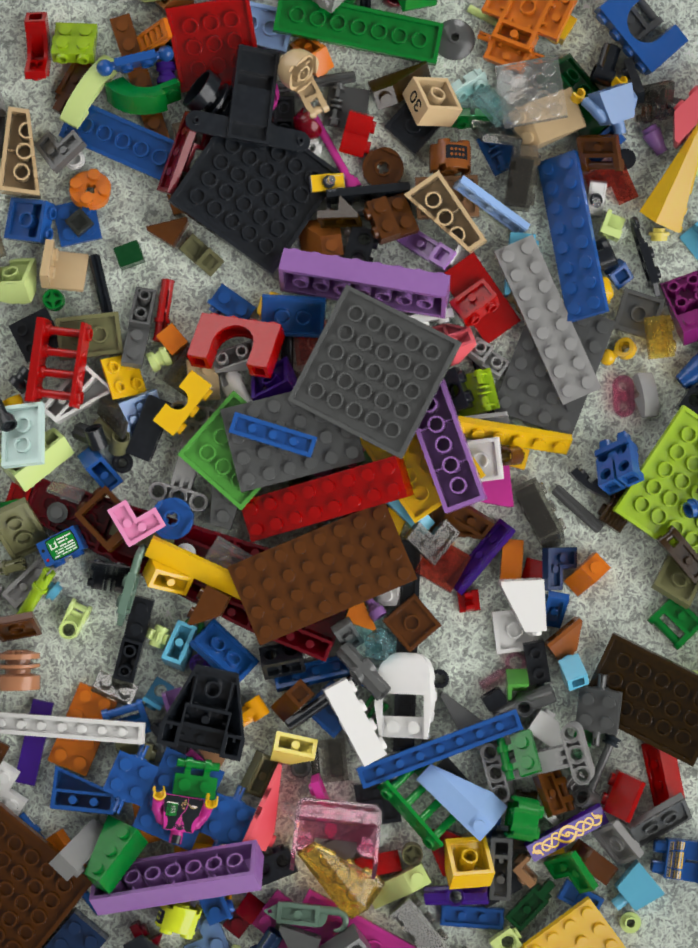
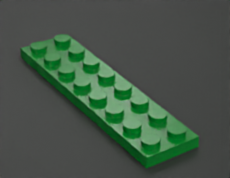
M278 0L273 32L419 63L426 61L428 65L435 66L444 23L344 2L332 13H329L312 0Z

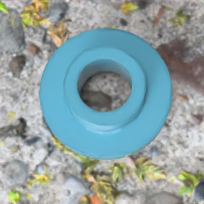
M59 581L56 584L50 583L47 595L45 596L46 599L50 598L53 601L61 592L63 587L59 585Z

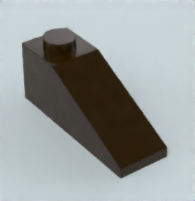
M425 61L368 81L370 93L377 109L381 110L403 101L402 93L413 76L431 77L427 62Z

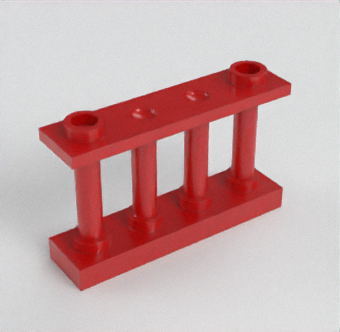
M37 317L24 401L30 403L40 402V399L43 397L68 400L69 407L80 409V404L84 400L82 389L89 341L93 338L92 326L81 322L80 329L55 327L51 324V320ZM51 335L79 338L77 350L50 347L48 345L49 337ZM57 356L76 359L74 371L47 368L45 366L46 357ZM47 376L71 379V392L44 389L42 387L43 378Z

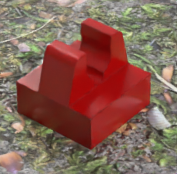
M478 589L466 590L463 595L457 592L459 613L481 610Z

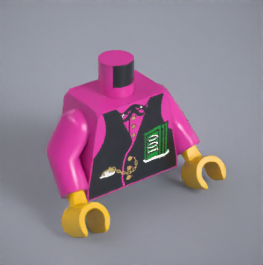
M156 786L152 787V811L157 823L163 829L171 830L169 843L181 845L183 832L193 833L194 830L200 829L209 818L213 808H216L218 805L219 797L217 796L213 801L209 800L210 793L206 794L204 803V799L166 793L165 786H163V790L160 792H156Z

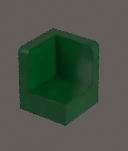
M137 240L114 248L122 271L146 262Z

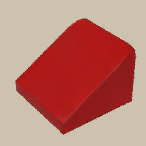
M527 557L521 578H542V561Z

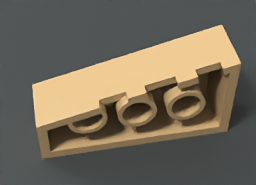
M8 106L0 167V194L41 199L29 109Z
M439 170L404 194L409 201L468 253L471 254L487 243V240Z

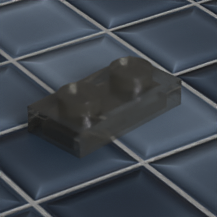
M100 671L91 691L119 704L128 705L133 702L139 687L126 681L114 679L113 675Z

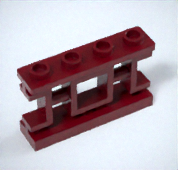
M190 111L184 112L157 187V191L170 196L173 195L180 184L179 179L182 171L185 173L189 172L195 150L202 152L213 137L212 135L203 134L199 145L193 142L196 132L191 131L185 124V118Z

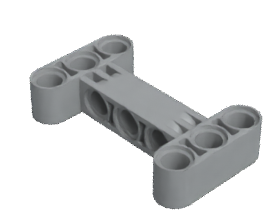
M175 401L171 407L176 409L179 405L186 406L187 402ZM198 405L201 411L206 412V418L199 422L196 421L195 416L194 418L189 416L186 420L187 427L185 428L180 451L216 411L215 409ZM180 456L177 458L171 484L154 482L148 489L149 496L156 501L173 498L177 491H182L184 493V501L189 504L193 511L202 512L209 506V499L206 495L192 491L197 471ZM156 486H162L164 489V494L159 498L155 497L153 493ZM198 496L204 498L205 504L202 508L194 506V499Z
M571 721L561 730L563 744L537 750L542 771L525 777L570 767L572 778L577 784L586 785L595 775V769L584 729L579 722ZM569 727H572L576 730V737H572L568 734L567 729ZM493 740L483 745L480 750V756L490 791L502 802L506 803L514 795L513 780L507 781L505 773H502L501 757L497 754L496 750L498 747L497 741ZM488 747H493L495 749V756H492L488 753ZM574 748L582 751L583 756L581 758L574 755ZM515 756L509 757L511 763L516 762ZM494 767H497L501 770V776H496L494 774ZM579 769L586 770L588 778H582L579 774ZM519 770L513 771L514 780L525 778L520 776ZM499 788H504L507 791V797L500 795Z

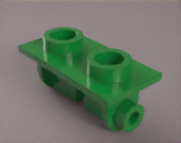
M462 108V112L451 127L458 129H492L494 120L493 110H489V108H474V114H470V108Z

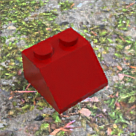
M616 769L615 773L612 772L608 778L607 784L610 786L607 793L603 792L601 796V807L603 811L630 823L646 783L635 776Z

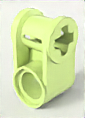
M73 598L59 626L61 637L64 639L76 638L86 623L93 607H87ZM68 624H72L75 628L71 636H67L64 632V628Z

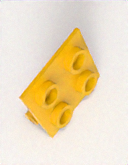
M122 355L100 360L112 400L132 397L147 391L140 369L121 366Z

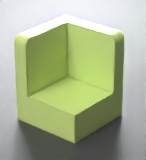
M608 209L598 235L606 236L607 239L618 242L622 234L625 218L612 214V210Z

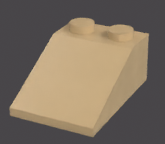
M572 87L528 103L508 113L523 152L537 151L586 127L579 105L573 103L570 99L573 93Z

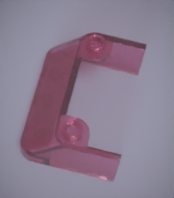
M310 797L300 799L296 807L290 870H294L296 851L307 852L311 850L314 846L315 838L357 842V853L359 856L365 859H373L371 879H375L381 834V809L373 804Z

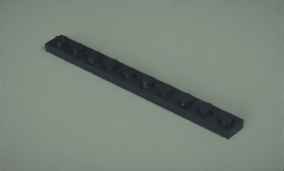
M401 540L417 580L400 586V604L413 593L419 598L421 540ZM396 639V653L408 652L402 643ZM418 646L410 653H417ZM395 694L394 716H415L416 695ZM393 738V751H403L414 747L415 738Z

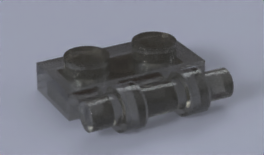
M667 80L643 85L645 102L636 104L637 108L642 109L641 114L636 116L638 123H651L656 119L662 121L674 115L673 109H667L666 107L667 104L673 103L675 82ZM656 106V111L652 112V107Z

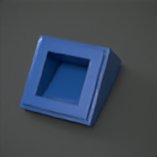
M620 258L617 260L618 265L604 271L617 290L635 278L626 262Z

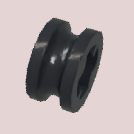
M442 669L435 670L434 674L445 675V678H443L445 682L443 684L434 682L435 687H446L449 682L447 672Z

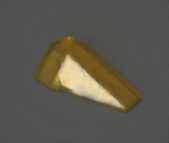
M316 842L298 851V856L338 908L346 912L351 919L367 911L385 885V882L372 869L367 867L363 869L355 865V861L349 858L345 860L337 856L335 851Z

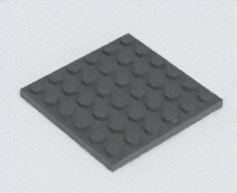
M346 284L288 400L403 459L462 343Z

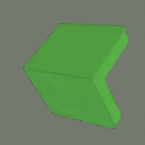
M506 669L507 701L512 700V691H527V687H529L527 669Z

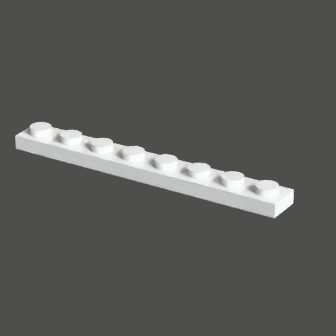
M0 712V734L145 744L146 722Z

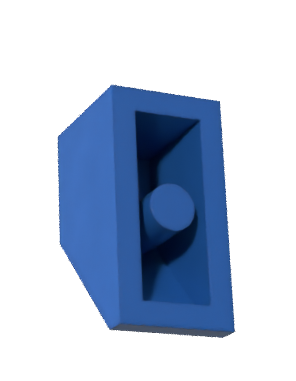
M88 447L77 455L85 470L102 488L107 486L112 491L123 482V479L100 450L91 451Z

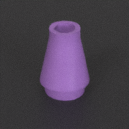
M656 123L641 131L642 138L655 152L656 156L668 150L661 128Z

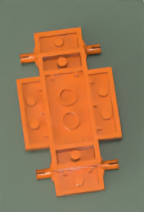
M486 0L481 9L482 13L499 20L491 35L480 31L477 39L488 43L483 59L520 75L530 60L542 64L545 55L534 52L539 35L558 42L578 0Z

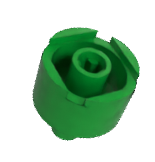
M512 795L510 798L513 799V802H508L504 825L508 826V832L504 831L505 837L528 842L538 840L540 836L538 823L539 818H543L544 806L540 805L538 799Z

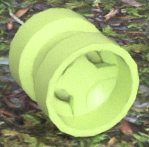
M164 345L159 347L156 353L151 351L146 354L154 373L161 370V365L170 366L174 364Z

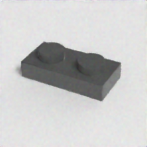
M349 616L339 620L330 627L341 645L350 642L356 648L364 643L363 638Z

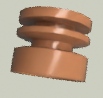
M7 650L0 653V660H5V663L0 664V669L5 670V674H0V691L41 689L40 675L31 673V669L40 667V663H31V659L40 658V653L29 650Z

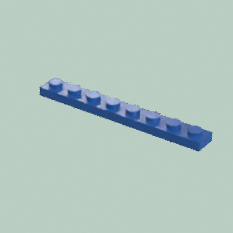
M513 709L379 759L365 767H358L356 770L363 789L523 730V726L517 710Z

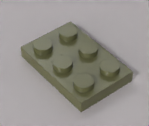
M118 311L55 318L56 327L80 329L81 322L92 326L93 338L89 341L87 358L123 354ZM57 335L58 348L77 350L79 338ZM60 357V361L75 360L73 358Z
M25 497L0 508V541L12 560L37 551L36 544L49 538Z

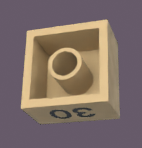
M413 76L402 93L417 126L452 127L463 110L448 78Z

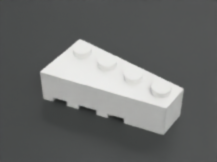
M343 678L322 689L332 710L338 716V721L343 731L348 735L351 747L358 754L359 762L365 767L387 755L384 750L387 748V745L382 736L378 738L374 730L377 729V726L372 717L367 718L365 714L367 707L362 699H357L355 695L357 688L353 681Z

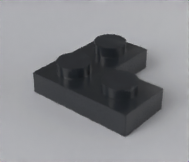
M389 779L388 781L392 783L395 779ZM362 783L354 785L357 807L378 804L381 825L402 822L401 814L380 794L377 786L381 783L363 789Z

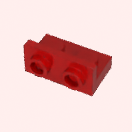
M484 278L449 302L450 306L462 319L463 324L468 327L476 325L483 316L494 312L498 305H500L498 295Z

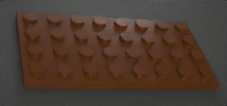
M386 503L353 513L227 567L260 646L417 580L415 571Z

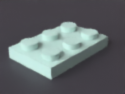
M41 401L5 406L7 412L14 415L17 426L11 431H2L1 467L9 469L45 464V404Z

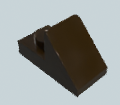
M339 196L338 210L329 208L317 211V220L321 228L362 227L359 214L341 196Z

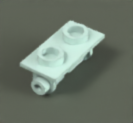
M479 68L473 69L463 76L466 83L463 84L458 79L451 86L459 103H461L476 91L483 90L488 84L485 71L482 72Z

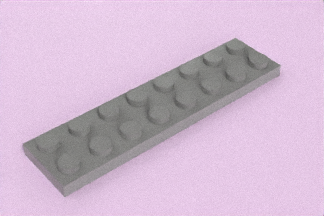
M533 234L494 251V255L561 405L563 406L601 389L572 321H567L568 312Z

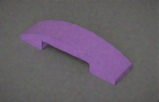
M421 231L396 240L411 252L443 270L447 268L457 254L453 249L441 242L435 241Z

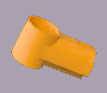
M259 694L243 704V726L245 727L253 721L256 722L270 713Z

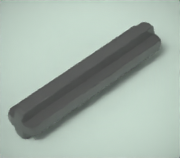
M557 485L553 489L552 494L595 533H598L603 528V523L562 486Z

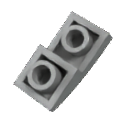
M476 336L477 345L468 354L469 358L482 369L491 368L493 377L499 380L508 368L510 361L494 352V346Z
M652 372L636 373L632 378L639 392V396L634 399L642 418L659 416V398Z

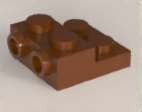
M404 192L388 198L382 196L366 202L363 214L366 221H370L372 236L378 240L379 245L419 232V227L404 196Z

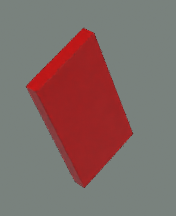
M474 252L444 272L446 275H451L450 294L453 298L460 295L482 278L498 295L500 301L498 308L492 313H487L476 325H473L480 337L487 343L492 342L521 321Z

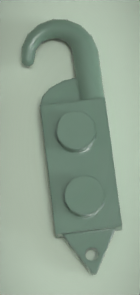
M145 544L138 547L130 572L125 574L122 586L124 589L122 595L120 594L116 601V607H118L116 612L118 613L117 625L121 627L127 614H130L141 578L140 564L147 550Z
M278 901L277 904L264 909V912L279 924L322 927L327 921L328 915H335L341 917L342 925L334 929L333 932L340 933L347 928L349 923L347 913L339 907Z

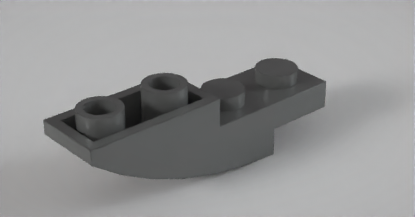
M136 287L121 366L142 369L150 335L157 290Z

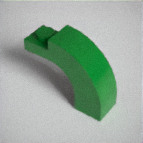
M124 77L105 83L107 101L114 108L129 114L150 115L168 110V104L182 99L180 81L176 78L152 87L132 85Z

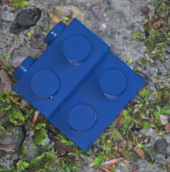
M11 197L4 238L45 245L46 239L53 238L51 224L52 220L57 216L55 204L44 200Z

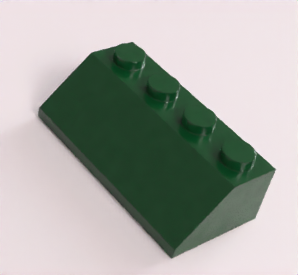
M570 53L551 63L535 79L540 89L548 96L572 87L573 92L583 88L586 91L585 97H588L590 93L600 90L595 83L589 81L590 77ZM581 103L578 104L586 123V127L578 130L579 135H600L610 126H600L597 120Z

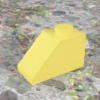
M277 731L273 740L270 761L289 765L314 761L318 739Z

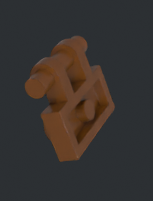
M561 770L532 777L547 818L575 810L574 798L572 794H569L566 786L567 780L562 775Z

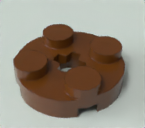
M381 147L374 151L372 150L364 158L362 165L363 177L369 185L399 183L404 172L403 161L400 155L391 148ZM383 163L387 164L386 168L389 171L383 174L379 173L377 166H382Z

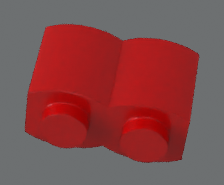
M350 109L339 152L363 158L364 153H369L371 142L368 141L370 133L374 134L377 124L376 121H373V115Z

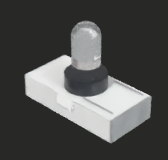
M590 179L587 194L590 215L602 216L607 181Z

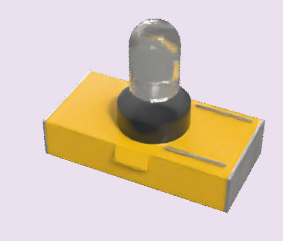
M344 173L310 175V193L326 192V189L345 188Z

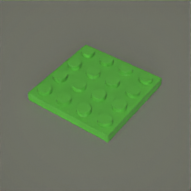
M233 391L177 455L242 511L261 488L242 493L240 490L220 409L247 403Z

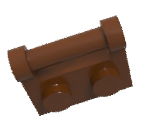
M618 134L579 135L576 138L581 170L583 172L600 169L624 170V160L621 155ZM612 157L613 161H591L589 158Z

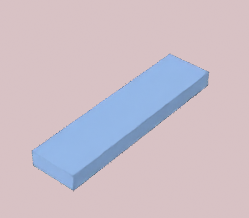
M463 175L454 183L453 188L512 232L523 233L529 228L530 223Z

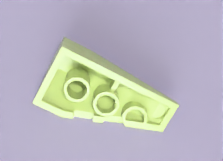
M36 258L9 260L10 265L0 267V302L9 304L31 303L37 291Z

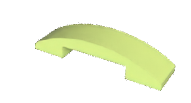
M105 54L82 77L61 113L60 120L77 130L88 116L89 107L99 95L108 80L112 81L118 73L116 70H113L109 76H101L97 72L99 61L103 59L110 62L114 61L113 58Z

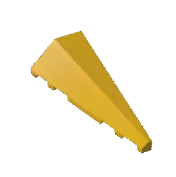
M698 124L639 211L655 223L677 233H681L683 229L682 223L684 215L687 213L688 208L686 207L689 195L692 193L698 168Z

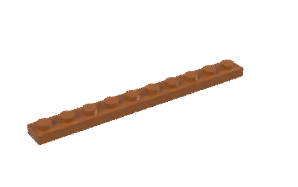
M130 14L110 19L121 56L141 52ZM133 68L132 72L127 73L132 85L138 87L153 86L148 68ZM162 112L141 115L145 128L170 138ZM181 174V177H180V179H179V182H180V183H181L182 180L184 179L182 174ZM170 203L174 216L183 213Z

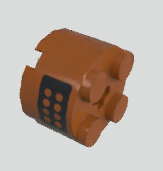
M449 138L438 139L437 144H431L429 148V173L433 172L434 174L439 170L442 176H455L457 173H461V175L470 174V141L460 140L458 142H451Z

